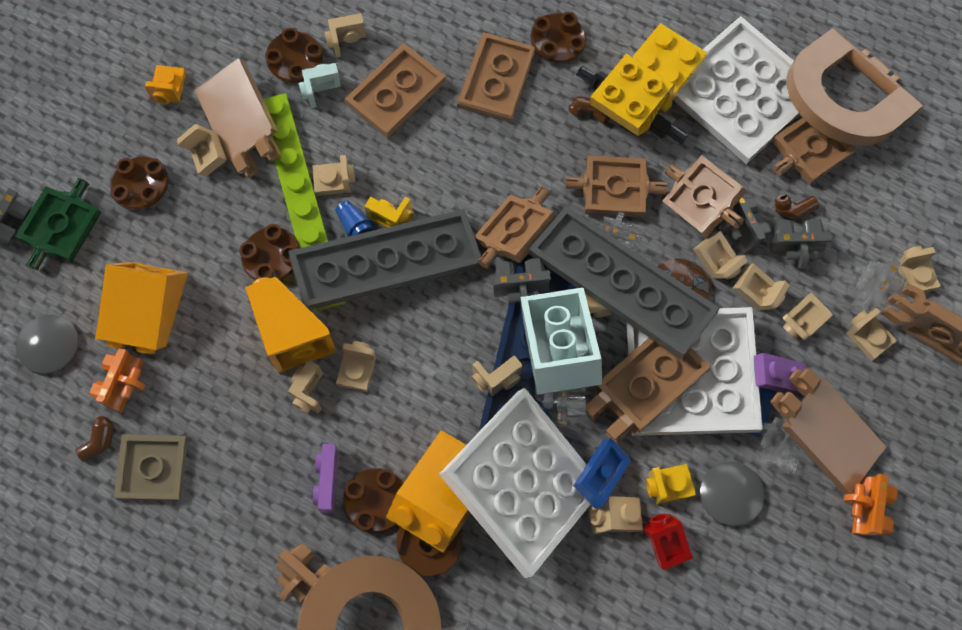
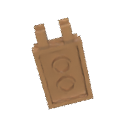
M239 58L195 90L212 130L218 135L227 161L234 164L239 174L245 173L246 177L250 178L258 172L253 157L249 153L255 147L261 157L265 158L267 156L271 162L281 156L276 142L272 138V135L278 132L245 61Z
M911 284L905 286L901 293L912 297L913 304L910 303L909 299L896 293L889 297L887 302L895 304L899 308V312H896L893 307L887 306L881 313L884 317L894 324L900 325L899 328L962 366V318L934 301L926 300L924 290Z
M648 338L602 378V385H596L598 389L595 391L596 396L584 406V413L593 422L609 407L619 419L606 430L607 438H612L617 443L630 430L634 434L637 431L641 433L708 373L711 367L692 348L681 360L660 344Z
M810 368L805 369L803 372L800 369H796L788 379L800 393L806 396L803 401L800 402L791 392H787L785 395L778 392L770 403L781 416L787 419L782 428L843 494H852L855 490V485L862 481L884 451L886 445L827 380L820 379Z

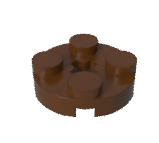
M402 527L399 528L396 547L400 560L421 577L430 578L446 574L458 562L462 552L460 531L443 553L435 548H432L430 552H425V547L420 544V538Z

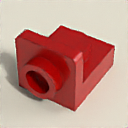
M658 514L650 518V522L642 525L643 532L649 536L658 566L663 571L693 559L682 523L673 515Z

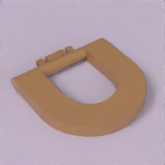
M834 28L805 47L791 64L786 78L789 97L799 114L822 134L851 145L867 146L880 143L909 121L924 105L897 83L900 79L897 74L888 75L892 70L876 56L869 59L868 56L871 54L869 50L864 49L861 52ZM847 59L888 96L868 111H851L841 107L827 95L822 86V76L841 61Z
M383 556L352 558L325 572L307 593L297 623V630H336L339 614L346 603L357 595L373 593L387 598L394 604L401 616L403 630H441L439 608L427 583L407 565Z

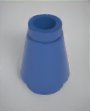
M343 201L336 207L335 211L347 237L375 230L373 221L350 201Z

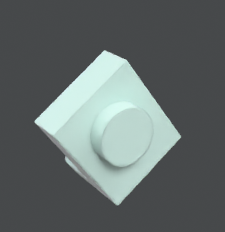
M336 63L320 64L314 68L302 70L304 82L299 83L303 100L309 99L311 108L317 107L314 92L341 87Z

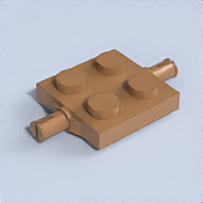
M801 118L776 135L772 140V143L784 156V159L773 165L772 168L774 172L777 171L776 175L781 176L790 168H794L810 185L854 155L857 148L854 145L834 140L822 134L804 118Z
M588 155L584 177L566 176L565 189L583 190L585 214L644 217L648 193L666 195L667 182H649V177L646 173V159Z
M701 155L693 166L684 172L674 164L668 165L672 171L668 168L665 169V174L671 177L675 183L662 202L702 235L707 237L723 220L733 226L734 229L740 227L737 222L741 225L743 224L744 219L733 211V207L747 190Z
M541 186L534 196L529 199H520L509 195L474 236L477 244L487 248V251L478 259V263L483 268L488 269L498 256H505L519 263L527 256L529 248L556 218L552 210L541 206L548 196L551 195L547 188Z

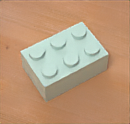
M584 288L521 297L523 324L537 394L602 385V360Z

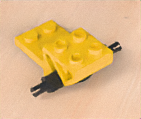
M660 23L633 57L625 54L609 75L602 71L595 74L582 65L578 69L576 76L590 84L588 90L593 93L590 97L591 105L635 135L639 136L649 130L661 139L669 136L680 143V145H683L689 134L674 126L676 119L666 112L672 106V100L706 60L707 52Z

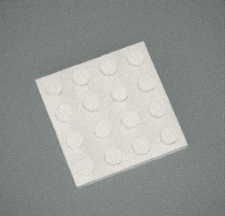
M740 16L703 49L707 52L706 60L673 100L747 164L800 114L789 97L786 85L787 73L794 60Z
M752 307L720 308L718 314L691 347L711 367L710 371L641 433L637 431L634 434L631 431L632 436L756 433L762 431L759 387H756L754 355H756L753 309ZM627 322L628 355H630L649 337Z
M525 388L517 391L439 473L441 478L524 578L532 577L591 505L573 486L587 464Z

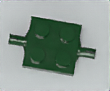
M77 178L70 192L57 191L47 186L43 189L15 235L20 242L30 245L35 249L26 263L28 267L38 271L46 256H56L70 263L75 259L102 213L98 207L88 204L81 199L85 190L90 185L84 179Z

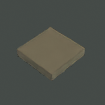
M122 434L114 499L181 501L188 438L175 435Z

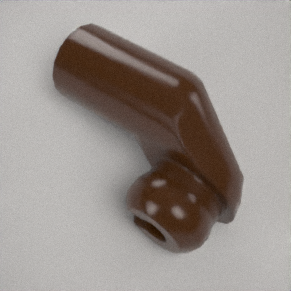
M575 97L572 99V104L568 107L569 112L574 116L580 117L586 111L591 113L603 125L611 119L593 107L590 98Z
M781 194L775 198L774 209L778 215L794 220H799L819 208V202L814 196L796 203L791 201V197Z
M97 417L93 422L90 441L75 449L82 462L98 455L111 446L114 425L108 417Z

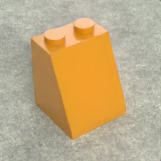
M134 262L106 264L95 339L104 340L107 346L114 348H125L126 345L136 346L137 352L154 354L156 350L165 348L188 272Z
M263 277L255 280L252 285L245 287L267 355L278 373L306 364L308 360L314 361L337 353L328 328L276 277Z
M441 430L396 493L386 518L444 553L471 516V513L439 475L466 444Z

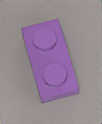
M766 353L754 355L756 387L782 393L791 392L795 396L803 395L788 378L796 369H800L803 372L806 369L805 363Z
M322 444V453H317L315 470L316 473H320V482L313 489V505H318V510L321 514L335 513L339 455L336 444Z

